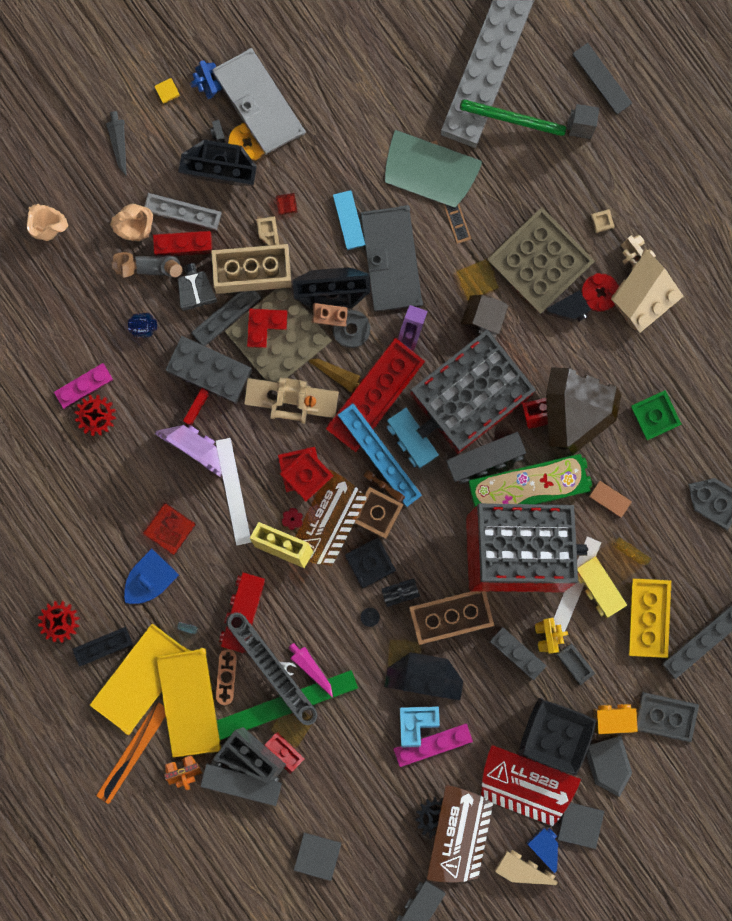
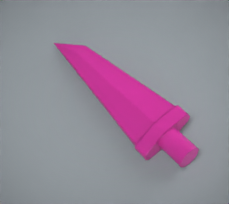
M295 643L290 645L289 649L294 654L290 658L292 662L297 664L333 698L331 684L306 647L300 650Z

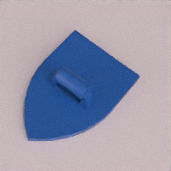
M151 548L128 575L124 590L125 603L138 604L156 598L179 574Z

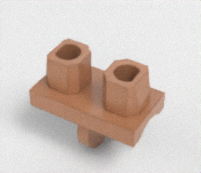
M313 304L312 323L346 327L347 307Z

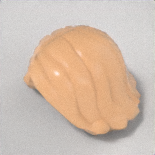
M39 204L28 208L27 232L35 239L49 241L58 232H63L68 227L64 215L54 208Z
M128 204L112 217L110 226L113 232L122 239L143 241L149 237L151 232L153 213L147 207Z

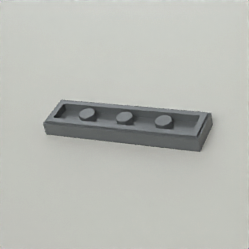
M589 43L572 54L616 115L632 105L631 100Z
M256 291L237 293L193 330L191 334L201 345H208L262 298Z

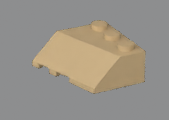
M644 249L638 263H635L631 268L632 272L628 278L623 280L611 298L629 326L639 333L684 297L666 269L647 249Z

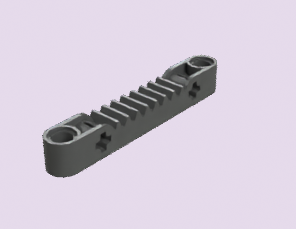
M238 612L231 613L226 619L228 629L278 692L295 717L302 724H313L317 719L316 709L246 617ZM234 617L241 618L242 623L238 628H234L231 624ZM304 710L312 712L310 719L304 720L302 718Z

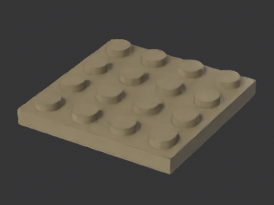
M542 207L487 259L501 276L539 314L548 308L595 262Z
M288 288L275 289L252 308L288 310L287 330L268 329L267 348L247 347L249 311L225 330V333L266 381L279 382L281 377L289 378L332 342L317 323H312V316L299 301L294 299V295Z

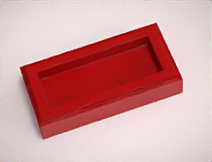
M201 388L183 420L184 423L192 426L209 396V392L204 388Z

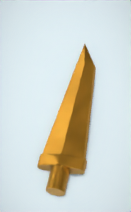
M321 359L309 360L311 364L351 393L360 383L361 376L358 374H354Z

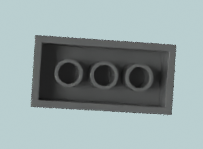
M181 336L166 368V372L199 388H204L208 392L231 403L237 404L251 375L252 368Z

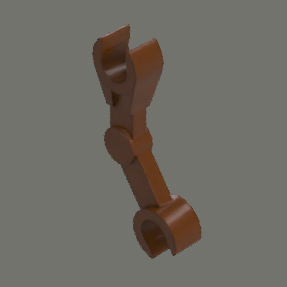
M367 470L363 476L371 483L375 482L382 489L387 490L395 500L400 503L404 500L405 496L388 487L385 482L377 479V476Z

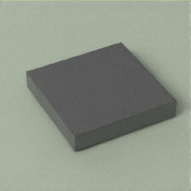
M570 802L563 813L558 840L596 849L604 810Z
M304 832L294 871L331 881L342 842Z

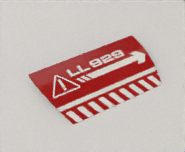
M492 745L484 768L481 796L496 805L553 826L572 801L581 779Z

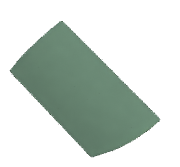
M395 130L387 158L385 182L456 207L472 186L482 161Z

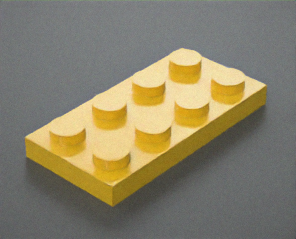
M632 579L629 656L668 658L671 580Z

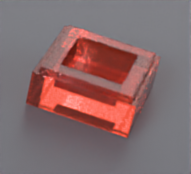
M295 193L276 196L279 215L298 212Z

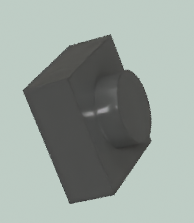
M213 121V128H210L212 138H217L218 142H226L220 121Z

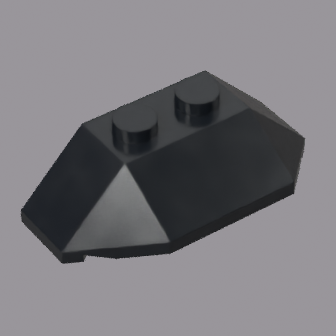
M203 140L181 154L178 173L199 180L235 186H254L257 166L240 145Z
M350 267L311 270L293 279L294 299L312 310L314 303L347 307V309L353 308L366 295L371 293L369 273Z
M410 652L387 668L384 687L460 700L464 681L448 659Z

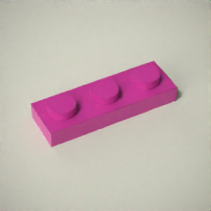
M104 363L54 393L63 409L113 381V378Z

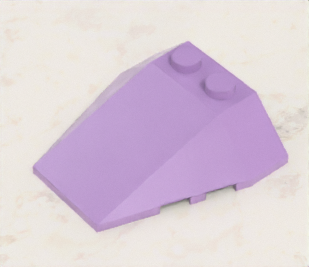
M182 425L156 431L155 435L221 477L222 471L217 447L213 445L215 443L214 440L206 435L202 438L198 435L199 431L191 425L188 428Z

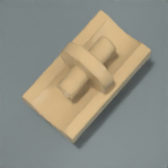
M631 235L621 244V247L624 249L622 253L626 257L622 261L624 265L630 262L633 266L642 257L643 250L641 246L645 242L641 235L635 237ZM649 249L648 251H649L654 257H656V255L653 253V251Z

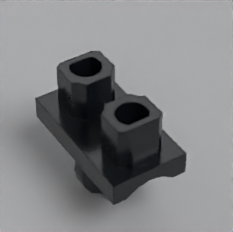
M414 578L381 589L387 607L420 597Z

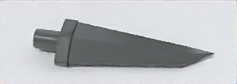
M117 111L110 112L111 122L106 123V127L108 128L118 167L127 176L124 120H119Z

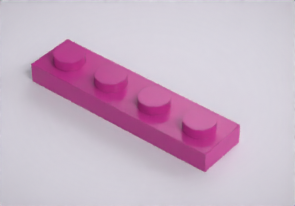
M467 723L422 738L421 747L399 746L394 748V752L399 766L402 767L471 743L473 740Z

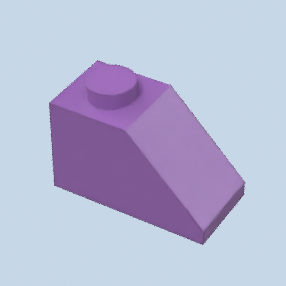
M409 305L398 340L414 352L428 311Z

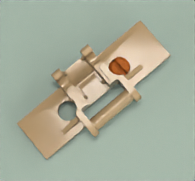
M281 377L279 382L248 378L245 405L272 409L271 419L282 418L301 421L302 424H305L307 414L333 418L336 415L339 392L311 388V386H307V381ZM271 390L276 391L277 399H270L267 393ZM283 403L297 405V408L302 409V414L277 410V407L282 406Z

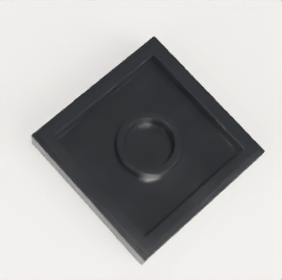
M379 537L345 554L362 589L396 571Z

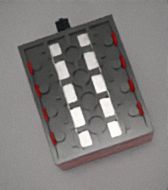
M487 329L411 389V397L429 418L416 431L424 439L437 429L453 450L459 454L533 396L536 389Z
M479 503L466 517L470 591L565 592L578 583L577 556H587L588 547L587 544H576L574 505Z

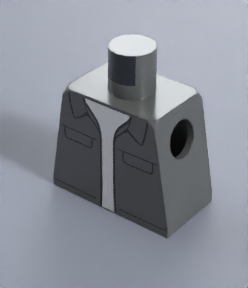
M195 263L184 265L186 276L178 278L182 311L216 303L217 298L205 272L197 273Z

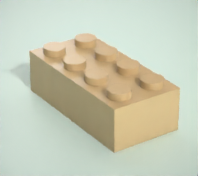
M288 244L212 250L213 279L216 294L292 288Z

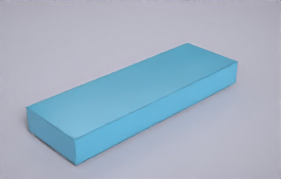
M352 191L334 194L333 198L347 250L365 246Z

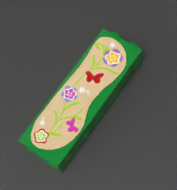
M581 454L468 481L474 508L479 503L542 504L590 492V487H592L591 478L586 475L585 471L588 468L585 457L582 458Z

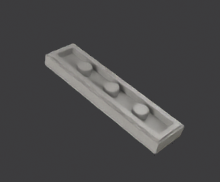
M148 193L144 206L149 208L153 215L214 231L218 229L222 214L220 211Z

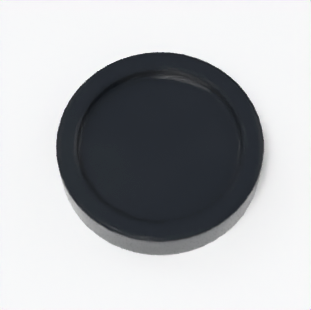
M366 608L362 611L361 621L365 626L373 627L379 622L380 615L376 609Z

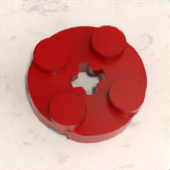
M596 273L584 282L581 293L592 311H606L615 306L611 298L619 288V285L613 277L607 274ZM603 288L606 294L605 297H597L596 289L600 290Z

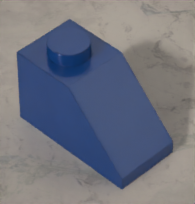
M543 827L527 844L555 873L558 860V842L555 840L557 835L550 828L546 830Z

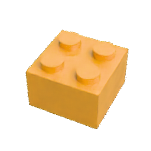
M617 704V708H612V705H598V709H593L594 718L597 719L595 733L638 732L636 708H632L631 704Z

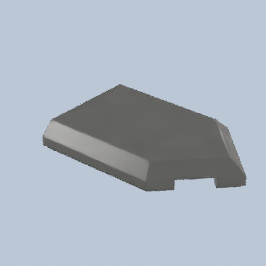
M716 478L688 484L694 511L728 531L732 524V488Z
M617 736L590 744L586 755L595 784L620 797L632 775V770L622 737Z

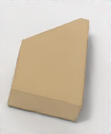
M275 216L256 219L259 239L268 246L279 245Z

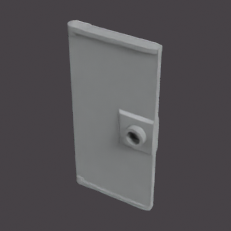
M252 48L212 69V73L265 155L306 133Z

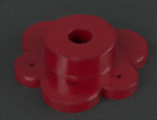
M290 508L289 512L285 511L283 513V526L294 530L295 527L300 528L303 525L301 520L303 515L298 513L296 508Z

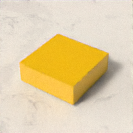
M172 78L154 86L163 104L180 96Z

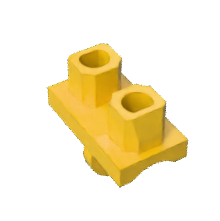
M554 618L543 619V621L535 624L537 634L546 633V640L538 641L539 652H549V654L559 652L558 644L564 643L563 636L568 635V631L562 632L561 624L555 625Z

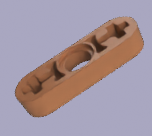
M230 649L223 650L219 655L216 700L221 705H228L234 699L237 655ZM227 652H230V656L234 658L229 662V666H233V670L229 668L221 669L222 665L226 666V660L223 659V656L227 655ZM225 671L232 674V680L228 683L221 680V675ZM220 684L224 686L232 685L231 689L227 688V694L230 695V699H227L226 702H223V698H220V694L224 693V688L220 689Z

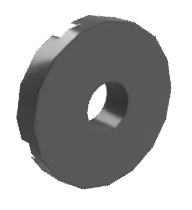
M347 310L346 327L333 326V335L336 341L346 348L362 346L370 335L368 319L363 313L356 310ZM349 324H354L357 327V331L354 334H349L346 331V327Z

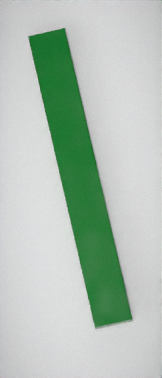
M352 670L327 679L331 684L333 697L358 688ZM317 683L300 689L312 705L332 698ZM278 697L217 720L219 739L231 736L235 730L242 727L248 730L291 714L292 711L283 699Z

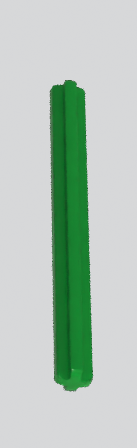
M465 99L461 100L460 110L559 136H563L566 133L565 125Z

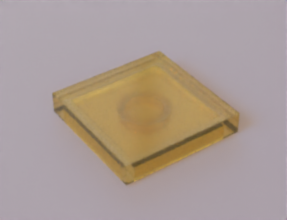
M620 537L616 538L612 543L613 547L642 566L649 564L652 559Z

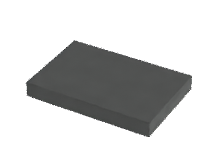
M642 692L637 712V730L692 742L699 704Z

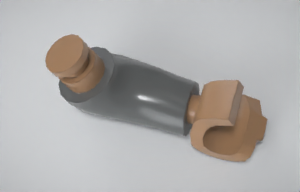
M121 252L115 254L111 262L112 269L116 274H121L123 278L135 274L134 270H136V274L178 277L182 273V266L179 260L169 254L135 256L133 260L131 253Z

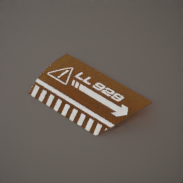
M329 470L334 477L317 492L303 520V525L299 528L295 537L308 542L313 550V554L308 562L333 566L367 497L347 479Z

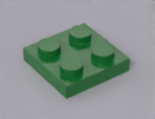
M666 390L630 406L646 441L682 425Z

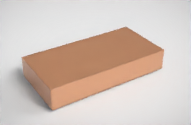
M601 481L598 482L589 498L622 518L632 502Z

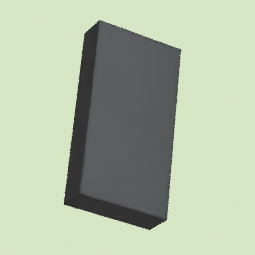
M572 643L556 654L579 685L596 674Z

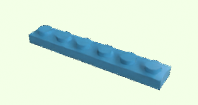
M352 403L338 414L340 420L391 488L405 496L402 501L403 504L408 507L421 497V493L356 406Z

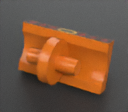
M192 756L182 759L185 767L181 769L177 768L175 762L166 764L165 780L168 781L169 785L176 783L177 788L184 786L186 790H190L189 784L196 781L194 776L202 774L200 766Z

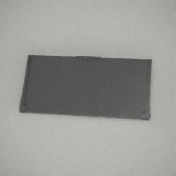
M410 205L361 212L374 312L407 308L409 305L414 307L423 306L410 217Z

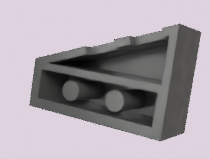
M244 727L232 733L213 759L266 783L275 780L286 766L280 758Z

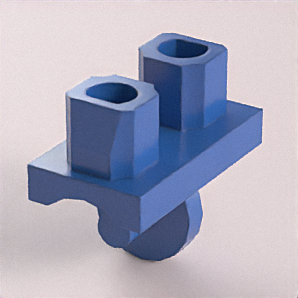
M204 60L200 61L199 65L195 68L196 73L192 74L194 80L190 82L192 88L197 87L199 92L204 91L207 99H211L216 93L222 91L223 88L218 80L213 81L211 75H214L212 69L216 67L215 63H206Z

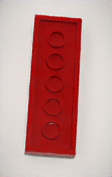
M394 338L325 429L354 452H357L360 445L340 420L338 414L353 403L371 428L374 429L425 361L397 338Z

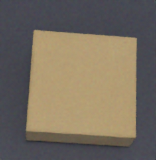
M610 209L591 214L595 233L615 228Z

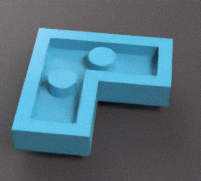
M439 707L400 708L401 747H421L420 728L440 726Z

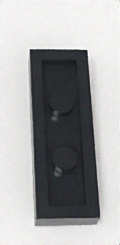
M125 626L72 650L79 667L131 646L133 641Z

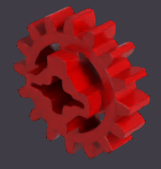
M89 395L88 401L84 398L82 399L83 405L77 404L80 411H75V414L79 415L75 422L81 423L78 428H85V434L91 431V436H95L96 432H98L99 436H102L103 430L107 433L109 432L108 426L114 427L111 421L117 420L115 416H112L116 409H111L113 403H106V397L100 400V395H97L96 399ZM90 404H93L89 410H85ZM101 404L106 407L108 413H104L101 410ZM97 411L101 416L96 417V420H94L90 415L95 414ZM83 418L90 421V427L86 425ZM106 421L103 426L99 427L101 422Z
M54 601V606L47 604L48 610L42 609L41 611L44 615L38 616V619L42 620V623H39L38 626L43 627L40 633H47V640L53 637V642H57L59 638L60 642L63 643L65 637L71 640L70 634L76 635L77 632L74 629L75 627H80L79 624H76L80 617H75L78 611H72L71 604L66 607L64 601L60 605L57 601ZM55 609H63L59 614L52 613ZM69 615L71 616V621H72L71 625L68 624V616H69ZM62 617L61 622L63 623V625H58L56 627L57 622L55 621V619H60ZM47 619L50 620V628H49V629H48V627H47ZM63 629L64 631H66V633L62 635H56L58 630Z

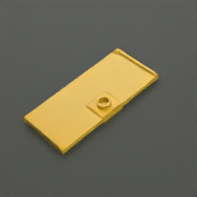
M152 623L91 702L90 706L118 726L126 735H130L134 727L162 692L156 656L191 650L179 644Z
M200 648L192 651L156 656L172 757L219 752L221 745L206 649Z

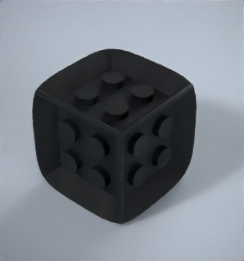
M538 698L524 731L518 754L525 755L538 763L576 776L589 748L597 719Z

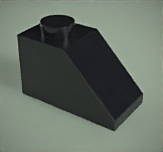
M580 290L545 310L547 315L571 322L575 320L580 322L586 319L591 311Z

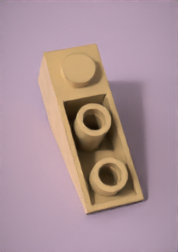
M506 850L495 868L496 873L511 882L557 885L558 883L554 879L555 875L547 870L544 873L538 870L539 865L531 860H528V862L521 859L522 855L514 850L511 852Z

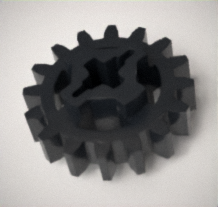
M435 796L432 802L427 798L426 805L420 804L422 810L416 811L420 817L415 818V820L421 822L417 827L418 829H424L423 835L428 832L430 839L433 835H436V831L432 829L438 826V821L432 822L433 817L429 812L438 815L441 811V807L432 810L430 806H442L443 797H441L440 801H437ZM424 813H426V815H428L429 821L426 825L424 824L423 820Z

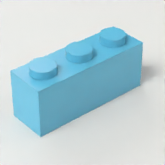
M407 408L387 420L389 424L386 426L392 436L396 434L400 440L397 443L402 451L407 450L410 455L408 459L413 467L418 466L421 469L439 456L428 438L422 439L416 431L419 425Z

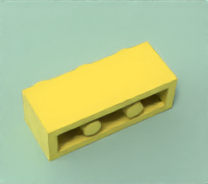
M258 522L250 536V540L255 548L302 568H305L313 554V550L308 542Z
M596 556L577 567L578 582L580 584L584 583L586 586L585 592L590 600L594 599L597 603L595 608L601 617L604 615L608 618L627 606Z

